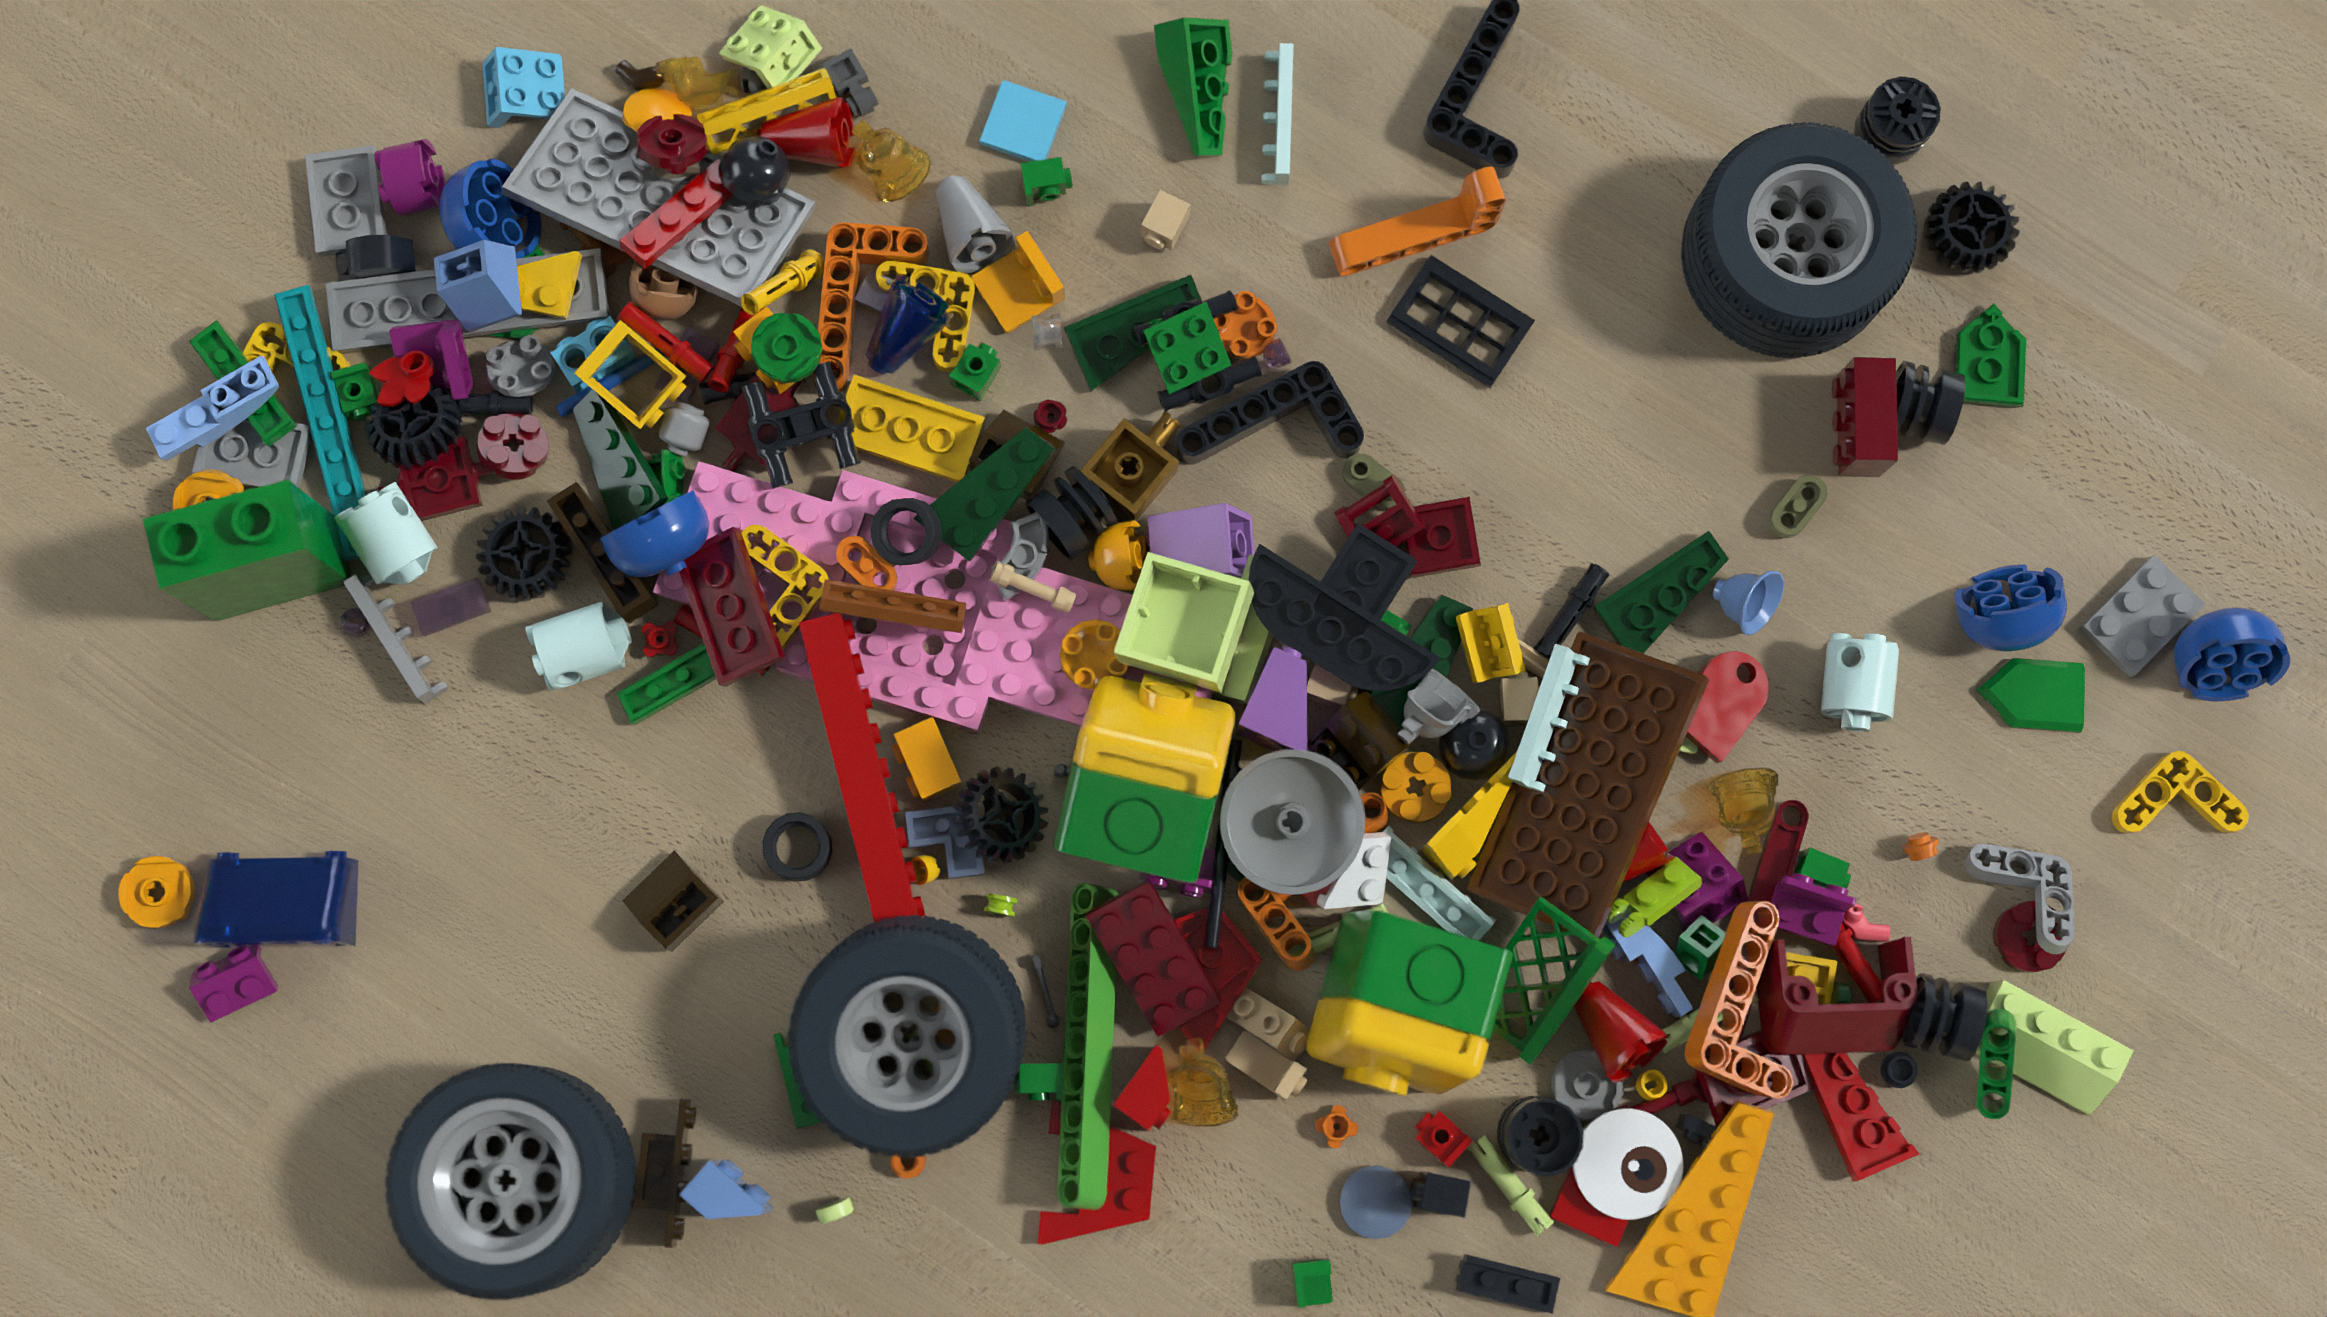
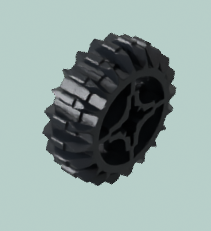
M1968 181L1963 182L1959 188L1956 185L1950 186L1946 191L1947 194L1944 192L1940 193L1936 198V203H1933L1928 209L1931 215L1925 219V225L1930 227V229L1926 231L1925 238L1935 240L1929 246V250H1940L1941 253L1938 256V261H1942L1945 258L1951 260L1949 262V269H1954L1957 264H1960L1962 274L1967 273L1971 267L1976 274L1981 273L1985 267L1989 270L1995 268L1998 262H2003L2008 257V252H2011L2016 246V242L2013 239L2019 236L2020 230L2013 226L2019 222L2020 217L2010 215L2014 210L2015 204L2005 205L2003 203L2006 199V194H2001L1999 197L1994 195L1995 185L1990 186L1986 191L1983 190L1982 181L1977 182L1973 188ZM1960 206L1959 219L1952 224H1948L1950 209ZM1995 231L1994 245L1984 249L1985 235Z
M430 382L431 386L427 395L415 404L405 399L402 403L395 406H370L371 415L365 417L367 421V427L365 428L366 436L373 452H376L385 464L390 462L396 469L404 465V467L411 470L418 463V465L424 468L426 461L433 460L437 463L438 455L441 453L449 455L448 446L457 445V435L462 433V415L456 401L453 400L443 387L437 388V386Z
M519 506L517 514L514 516L507 509L504 511V521H501L496 516L492 517V522L496 525L493 530L488 527L483 528L482 531L488 536V539L477 541V545L485 550L476 554V559L479 562H485L478 568L479 573L488 575L485 580L486 584L490 587L496 585L495 591L499 595H503L508 591V597L511 600H516L521 592L523 599L530 601L532 591L539 598H544L545 592L543 587L547 585L552 591L556 590L557 586L553 579L557 577L560 580H565L566 575L560 571V568L571 567L572 563L568 559L563 558V556L573 553V549L570 546L564 545L570 540V537L566 532H561L563 526L560 521L552 522L553 516L548 512L540 517V510L533 507L527 515L526 509L523 506ZM529 528L546 533L550 546L533 543L532 536L529 534ZM514 533L512 542L509 545L501 546L504 540ZM527 547L531 553H526L525 559L521 560L518 555L523 554L524 548ZM499 561L515 564L516 571L520 573V579H512L503 575ZM548 561L546 566L538 574L534 575L535 567L540 562Z
M994 767L990 770V773L985 770L977 773V779L972 777L966 781L968 789L963 788L959 790L958 796L963 801L955 803L953 808L961 812L962 815L955 817L953 822L963 825L964 829L958 831L957 836L964 837L967 835L969 841L966 842L965 848L971 849L977 846L976 857L982 858L988 854V861L990 863L997 862L999 858L1003 864L1012 862V858L1018 861L1025 858V852L1031 853L1036 849L1034 842H1040L1045 837L1039 830L1046 828L1049 824L1046 820L1040 818L1041 815L1048 813L1049 810L1047 807L1039 806V802L1044 799L1045 795L1038 794L1035 796L1033 790L1036 788L1037 783L1031 782L1026 785V774L1020 773L1014 777L1013 768H1007L1002 773L999 767ZM998 789L1010 793L1012 796L1016 798L1017 801L1013 802L1008 800L1005 797L1003 791L999 792ZM983 795L985 800L982 803L985 811L983 817L979 819L978 804ZM1001 810L1003 812L1012 810V812L1005 815V818H1003L1002 820L998 818L994 821H990V818L996 816L997 813ZM1023 811L1024 823L1019 835L1017 831L1020 828L1017 821L1019 814ZM984 829L993 830L999 839L1003 838L1004 842L993 839Z

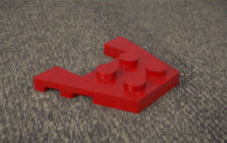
M1208 907L1174 920L1221 999V1004L1196 1016L1180 1028L1181 1032L1199 1054L1205 1051L1263 960L1223 910L1218 949L1204 948Z
M1052 1101L1048 1134L1060 1135L1061 1103ZM1110 1125L1107 1194L1104 1204L1096 1210L1079 1209V1214L1041 1211L1037 1244L1044 1245L1149 1220L1156 1146Z

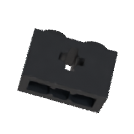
M1420 1171L1419 1178L1413 1177L1410 1199L1415 1200L1414 1208L1465 1218L1471 1181Z

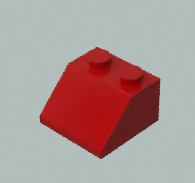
M1155 1045L1113 1104V1106L1148 1131L1152 1126L1160 1129L1172 1112L1167 1108L1171 1100L1163 1050L1158 1045Z

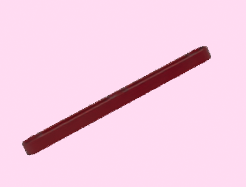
M1788 800L1776 807L1748 894V901L1770 902L1775 884L1785 876H1792L1809 819L1808 810L1800 801ZM1794 807L1798 810L1800 821L1796 826L1785 824L1782 819L1784 808ZM1756 910L1753 914L1755 925L1759 922V915ZM1731 978V980L1729 981L1730 991L1735 988V981L1733 978ZM1752 1004L1749 1006L1738 1039L1743 1036ZM1723 1020L1717 1023L1719 1027L1722 1025ZM1709 1046L1706 1047L1705 1053L1711 1051ZM1695 1069L1691 1083L1695 1088L1697 1100L1702 1103H1708L1706 1097L1699 1091L1700 1079Z

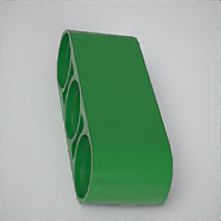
M1994 1009L1987 1013L1984 1032L1981 1038L1976 1105L1980 1114L1989 1119L2004 1117L2009 1112L2011 1103L2017 1023L2013 1014L2004 1009ZM2000 1027L2008 1033L1998 1035L1993 1033L1991 1029ZM2000 1061L2005 1066L1996 1068L1988 1064V1062ZM1994 1093L2002 1098L1992 1100L1986 1097V1095Z

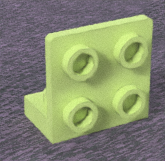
M761 5L749 15L747 21L728 39L727 44L721 49L719 54L725 60L755 71L769 89L798 78L822 50V47L803 20Z

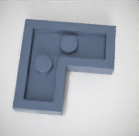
M954 806L905 812L910 849L945 844L949 879L985 875L983 857H976L977 846L967 849L965 848L966 842L969 841L967 835L964 837L957 836V832L964 828L962 824L953 822L955 817L962 815L961 812L953 808Z

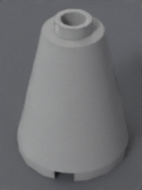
M952 175L944 178L936 190V196L949 261L958 272H979L984 269L983 264L991 260L994 263L1011 252L1015 245L1012 231L965 177Z

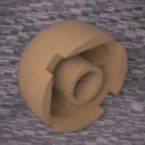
M636 261L633 263L629 279V293L634 305L649 317L659 321L674 320L682 317L693 307L698 294V286L652 264L645 269L640 264H637Z

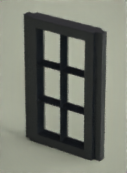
M1430 255L1386 323L1491 389L1535 320ZM1430 278H1433L1454 292L1445 307L1421 293ZM1460 296L1484 310L1475 326L1451 312ZM1417 298L1440 312L1431 328L1407 313ZM1490 316L1495 317L1514 329L1505 345L1481 331ZM1446 317L1470 331L1461 347L1437 332ZM1477 336L1500 350L1491 366L1467 351Z

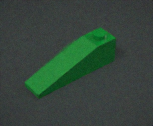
M1182 17L1154 25L1157 59L1194 156L1222 155L1226 115L1222 111L1223 96L1229 93V83L1225 82L1226 66L1232 64L1233 55L1229 20Z

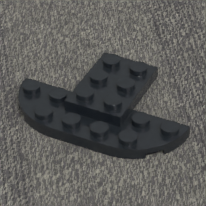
M1357 523L1321 582L1263 545L1259 544L1249 570V581L1254 591L1252 605L1259 620L1276 639L1300 652L1304 657L1340 680L1354 687L1369 691L1396 690L1413 684L1424 677L1441 658L1381 620L1418 560L1361 524Z

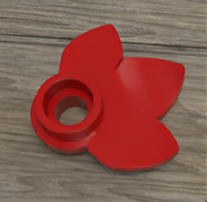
M411 351L402 358L392 357L375 366L369 372L370 376L384 383L377 399L378 404L381 406H395L402 403L405 399L415 404L423 399L430 389L429 378L435 371V363L424 352Z

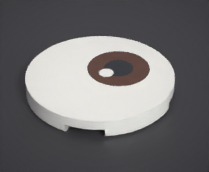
M1632 1108L1612 1110L1590 1121L1583 1129V1149L1577 1161L1572 1165L1575 1180L1586 1200L1601 1212L1619 1219H1640L1662 1209L1679 1186L1683 1172L1681 1148L1670 1128L1654 1115Z

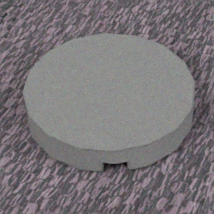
M1580 1049L1567 1054L1557 1063L1551 1076V1092L1554 1100L1569 1106L1580 1121H1593L1598 1116L1615 1110L1618 1107L1624 1093V1080L1612 1083L1606 1076L1594 1049Z

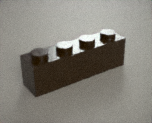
M577 482L547 500L615 609L628 624L658 606V603L641 577H633L621 572L608 558L600 538L611 533V530L586 491Z

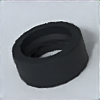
M914 498L894 499L882 505L874 515L870 528L872 544L877 553L887 562L899 566L920 564L931 558L939 548L942 538L941 520L936 511L925 501ZM900 511L916 513L925 524L926 535L924 542L920 548L913 552L904 553L898 551L891 545L888 539L887 529L889 521Z
M801 812L786 813L775 819L767 828L762 842L763 856L769 868L780 877L794 882L808 881L821 874L829 864L832 855V840L826 827L812 815ZM795 826L808 828L815 834L818 840L819 849L815 859L810 864L801 868L785 865L777 854L776 845L780 835L785 830Z

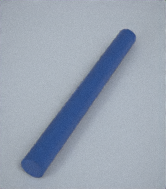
M654 347V349L657 352H659L663 357H666L664 353H662L660 350ZM644 353L597 382L609 391L656 362ZM590 386L555 406L562 418L573 412V408L592 390Z

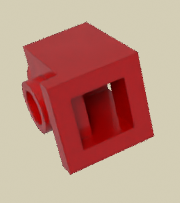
M1440 1110L1436 1111L1433 1115L1429 1111L1426 1112L1414 1126L1418 1132L1413 1138L1444 1167L1449 1168L1473 1141ZM1440 1129L1445 1130L1448 1135L1447 1141L1443 1144L1438 1143L1435 1139V1133Z

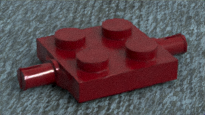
M755 375L753 379L749 382V384L759 382L761 380L757 375ZM804 378L796 382L781 394H779L774 386L767 389L763 385L771 411L778 413L799 407L800 405L793 395L806 379ZM744 392L739 395L715 427L716 430L730 440L735 448L726 461L722 463V465L728 468L732 461L737 458L729 468L732 472L736 471L746 457L757 460L766 467L764 459H760L757 456L747 424L748 418L751 416ZM763 426L757 432L759 441L766 445L774 443L778 438L776 430L771 426Z
M465 437L458 438L457 445L448 446L449 455L442 453L438 455L437 463L433 460L426 461L424 468L417 463L411 470L404 467V465L399 467L397 485L421 521L483 506L479 492V477L495 473L496 471L487 464L485 467L481 462L475 463L471 457L468 440ZM387 486L378 487V491L382 490Z

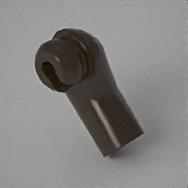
M623 60L615 69V73L637 91L659 88L668 78L666 69L661 65L638 70L627 60Z

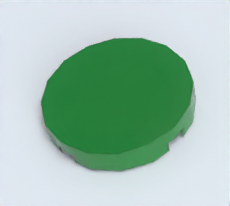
M773 314L759 324L752 337V358L760 372L772 381L781 383L801 381L811 375L820 363L823 351L820 334L814 324L800 314Z

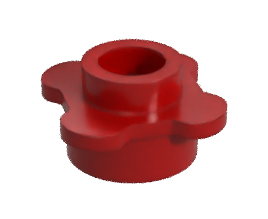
M670 621L664 625L646 623L642 628V633L645 635V645L642 648L643 653L647 657H654L656 654L667 656L676 654L678 650L674 635L677 632L676 625ZM662 636L663 641L657 642V637Z

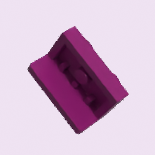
M259 943L249 947L247 945L236 947L228 953L227 957L215 963L212 960L204 962L192 973L189 989L210 1023L277 992L278 984L261 958L262 948Z

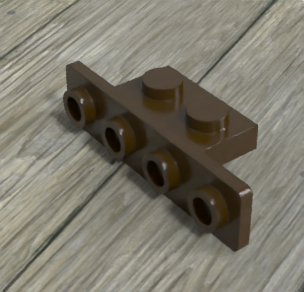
M691 1099L679 1100L676 1135L642 1133L634 1207L668 1209L664 1247L667 1248L676 1247L677 1240H682L684 1236L685 1218H679L681 1203H686L687 1201L679 1194L689 1184L688 1181H683L684 1166H690L693 1147L692 1144H687L688 1129H694L696 1107H691Z

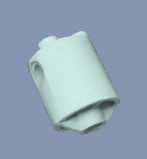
M396 482L379 492L374 491L358 501L359 505L354 509L353 507L348 508L334 517L377 585L392 583L404 586L428 571L427 567L431 554L438 549Z
M603 601L526 626L525 628L530 644L535 646L537 654L532 656L534 667L539 676L544 675L550 692L625 667L624 655L628 645L631 643V636L625 620L606 606Z
M1844 633L1830 634V641L1827 643L1821 713L1825 716L1842 720L1841 729L1852 732H1869L1871 723L1893 720L1900 651L1898 644L1886 642V636L1881 634H1865L1864 639H1852L1851 635Z

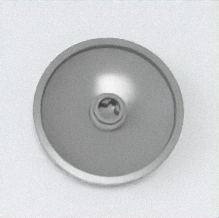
M1285 749L1274 751L1255 759L1236 775L1223 799L1220 814V830L1228 856L1246 878L1269 891L1281 894H1304L1331 884L1353 863L1364 838L1365 811L1356 785L1339 765L1315 752L1301 749Z

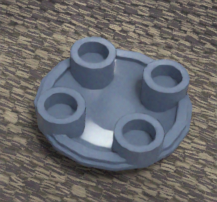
M1371 1166L1364 1167L1349 1176L1342 1188L1340 1206L1342 1216L1349 1228L1360 1236L1380 1239L1390 1237L1402 1229L1409 1219L1412 1200L1410 1199V1189L1400 1175L1389 1168Z

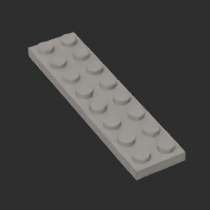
M600 248L577 251L582 254L568 319L522 310V315L473 332L467 331L461 324L463 337L589 322L609 317L610 310L603 251ZM565 253L516 259V263L519 266ZM435 269L326 283L332 351H338L339 353L392 347L389 334L392 327L457 319L437 292Z

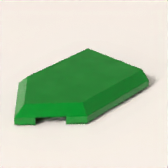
M1994 303L1957 334L1955 372L1965 375L1966 384L1963 403L2008 408L2023 407L2027 339L2018 329L2015 330L2002 316L2001 310Z
M2012 658L1976 690L1985 701L1988 700L2000 713V717L2010 728L2082 732L2085 706V667L2083 663Z

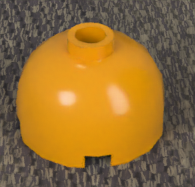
M1136 520L1122 521L1108 526L1097 536L1094 550L1089 551L1091 570L1097 571L1098 577L1106 586L1118 591H1135L1148 553L1145 536H1138L1135 528L1141 527Z

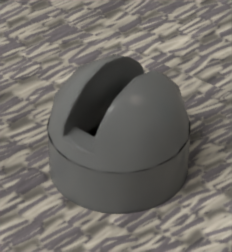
M740 66L737 76L740 90L744 93L749 91L751 94L758 93L764 85L763 81L755 71Z

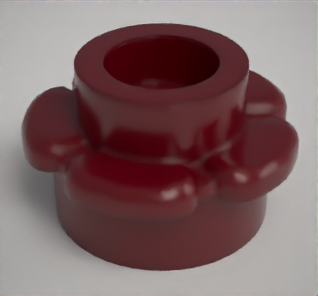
M1044 400L1038 405V409L1034 411L1033 419L1035 424L1040 426V429L1047 433H1054L1055 430H1061L1065 427L1067 423V417L1065 416L1067 410L1061 402ZM1049 414H1053L1054 418L1048 419L1047 416Z

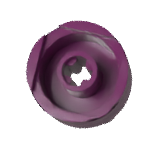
M427 139L385 147L374 153L377 168L381 171L383 181L378 186L380 197L385 204L391 203L397 215L405 216L439 208L440 196L446 180L442 165L435 166L431 156L437 155Z

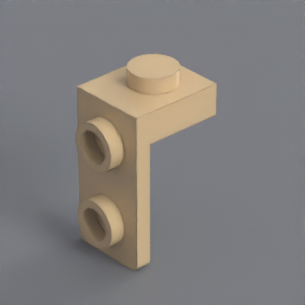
M1245 987L1226 1017L1269 1044L1292 1062L1295 1061L1297 1056L1306 1049L1310 1029L1294 1016Z
M1247 1031L1242 1032L1226 1056L1228 1063L1283 1100H1287L1290 1094L1296 1098L1308 1080L1302 1076L1306 1071L1305 1067L1296 1061L1292 1062Z

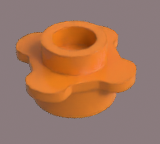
M1342 1105L1333 1106L1331 1113L1325 1117H1319L1315 1122L1316 1130L1325 1135L1328 1139V1146L1334 1149L1341 1147L1342 1141L1348 1136H1355L1358 1132L1357 1123L1349 1119L1346 1115V1109ZM1335 1123L1340 1125L1339 1130H1334L1333 1125Z

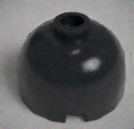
M746 136L733 142L718 165V171L721 169L723 173L721 177L723 185L732 195L752 204L754 199L764 201L763 205L777 202L790 178L789 160L785 152L773 141L760 136Z
M1480 710L1476 716L1471 719L1468 718L1462 724L1458 723L1448 733L1440 736L1438 742L1439 753H1441V758L1445 762L1447 769L1456 776L1468 780H1479L1489 777L1498 771L1508 757L1510 746L1507 729L1501 720L1484 710Z

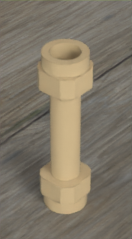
M999 561L996 562L989 581L1003 588L1010 585L1051 602V608L1069 613L1076 593L1061 586L1058 589H1054L1013 572L1015 567L1003 564Z

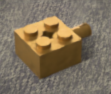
M1167 412L1162 414V417L1147 435L1123 418L1080 470L1100 488L1108 499L1109 504L1129 520L1137 521L1178 471L1179 461L1164 450L1163 447L1173 434L1180 429L1181 424L1175 417L1171 421L1172 415ZM1135 467V475H1123V468L1129 470Z

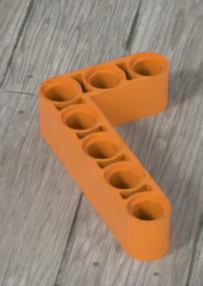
M1494 167L1481 168L1466 176L1458 197L1340 234L1332 238L1328 245L1339 275L1348 276L1485 232L1497 224L1506 203V198Z
M842 222L833 225L828 232L818 325L823 349L819 364L831 362V368L840 371V376L835 380L839 392H843L849 382L856 312L855 297L858 291L860 264L881 265L886 261H899L924 265L930 253L927 237L920 229ZM848 237L853 239V242L847 248H840L836 246L838 240ZM876 240L887 242V246L882 250L876 251L870 248L871 244ZM916 242L922 245L921 249L916 253H908L904 250L909 243ZM839 270L850 272L849 277L844 281L833 279L834 274ZM836 303L847 305L846 310L841 314L829 312L830 308ZM840 336L844 339L840 346L831 348L826 345L829 338Z
M1373 792L1361 795L1364 811L1371 808L1380 811V814L1375 818H1365V833L1382 832L1389 822L1386 803L1379 794ZM1244 877L1238 886V895L1247 914L1287 967L1295 971H1303L1309 968L1315 958L1311 940L1283 903L1293 894L1269 891ZM1254 890L1265 892L1263 897L1257 901L1247 899L1248 895ZM1282 917L1285 919L1284 924L1279 928L1272 929L1267 926L1272 918ZM1301 944L1306 947L1305 952L1300 956L1294 957L1288 954L1289 949L1294 945Z
M1747 901L1739 904L1733 912L1685 1047V1058L1693 1068L1756 1096L1779 1099L1787 1096L1792 1089L1793 1078L1790 1071L1784 1066L1736 1046L1779 924V913L1773 904L1766 901ZM1755 910L1758 912L1759 922L1757 925H1755L1753 920V914ZM1743 944H1745L1747 948V955L1745 959H1743L1741 955V948ZM1731 978H1733L1735 981V989L1733 993H1731V991L1729 990V981L1731 980ZM1719 1012L1723 1015V1023L1720 1027L1717 1024ZM1707 1046L1711 1050V1056L1708 1061H1706L1704 1056ZM1738 1060H1740L1742 1064V1069L1739 1075L1736 1073V1063L1738 1062ZM1769 1074L1772 1075L1773 1079L1770 1088H1768L1767 1086V1077L1769 1076Z

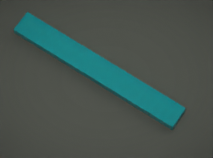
M309 285L275 293L274 296L333 517L348 508L353 507L354 509L359 505L358 501L365 497L367 493L346 415L342 411L336 385L331 376V372L334 370L313 292ZM335 521L345 561L349 562L360 559Z

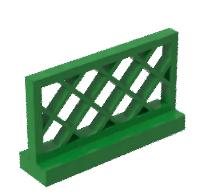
M1540 897L1504 948L1514 953L1510 968H1514L1518 986L1504 987L1503 994L1519 992L1523 1010L1507 1012L1502 994L1498 1008L1499 1013H1497L1493 1031L1521 1051L1519 1057L1531 1065L1544 1050L1616 944L1605 936L1600 940L1558 908ZM1540 910L1553 918L1555 931L1538 933L1535 917ZM1530 927L1531 934H1525L1527 929ZM1576 935L1586 942L1587 946L1582 953L1568 954L1564 936ZM1557 937L1561 955L1544 957L1540 939ZM1532 940L1536 958L1520 960L1516 945L1520 941ZM1577 960L1571 968L1570 961ZM1562 962L1565 978L1561 981L1549 982L1545 964ZM1538 965L1542 983L1525 985L1521 967ZM1551 988H1557L1552 995ZM1543 989L1546 1006L1544 1008L1531 1009L1527 991ZM1539 1015L1535 1022H1533L1532 1016ZM1525 1016L1528 1032L1523 1039L1511 1030L1508 1018Z

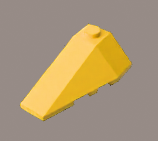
M1517 752L1420 850L1449 880H1452L1457 874L1463 879L1477 865L1473 858L1479 853L1513 782L1508 777Z

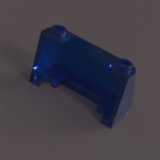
M325 851V857L239 858V853L235 852L217 853V859H211L208 863L194 927L193 944L209 948H230V945H322L335 943L336 946H356L359 860L347 858L346 851Z

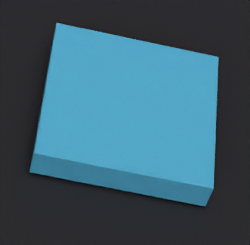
M1002 80L980 138V145L1029 162L1047 159L1066 110L1067 101Z

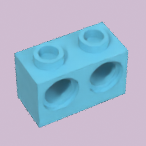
M610 316L605 319L599 318L587 325L586 331L575 338L571 336L563 339L557 344L556 349L550 352L577 393L587 388L588 385L574 374L578 368H570V363L577 356H584L586 360L615 327L616 324ZM626 340L620 344L594 374L593 378L596 381L637 358Z

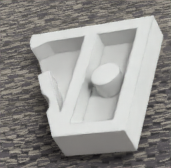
M1385 832L1364 833L1363 842L1355 860L1332 883L1326 896L1320 893L1317 905L1323 909L1383 903L1391 836Z

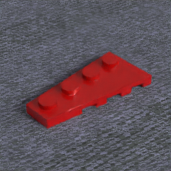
M1847 1054L1803 1055L1815 1088L1813 1091L1852 1182L1860 1181L1919 1155L1914 1145L1909 1144L1899 1131L1901 1128L1892 1116L1889 1117L1877 1101L1879 1097L1871 1086L1867 1087L1858 1075L1857 1067Z

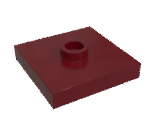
M1470 497L1414 506L1426 528L1406 540L1408 555L1418 560L1411 571L1412 578L1481 566Z

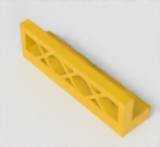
M823 68L698 114L697 118L705 128V135L707 136L711 153L717 154L728 150L733 142L741 138L757 136V130L761 129V127L752 130L743 126V123L762 116H766L764 121L779 117L774 112L798 104L795 111L803 107L812 106L806 100L827 93L829 100L836 98L831 79L826 69ZM732 127L734 128L729 139L715 144L712 137L713 134ZM739 130L744 132L743 134L737 135Z

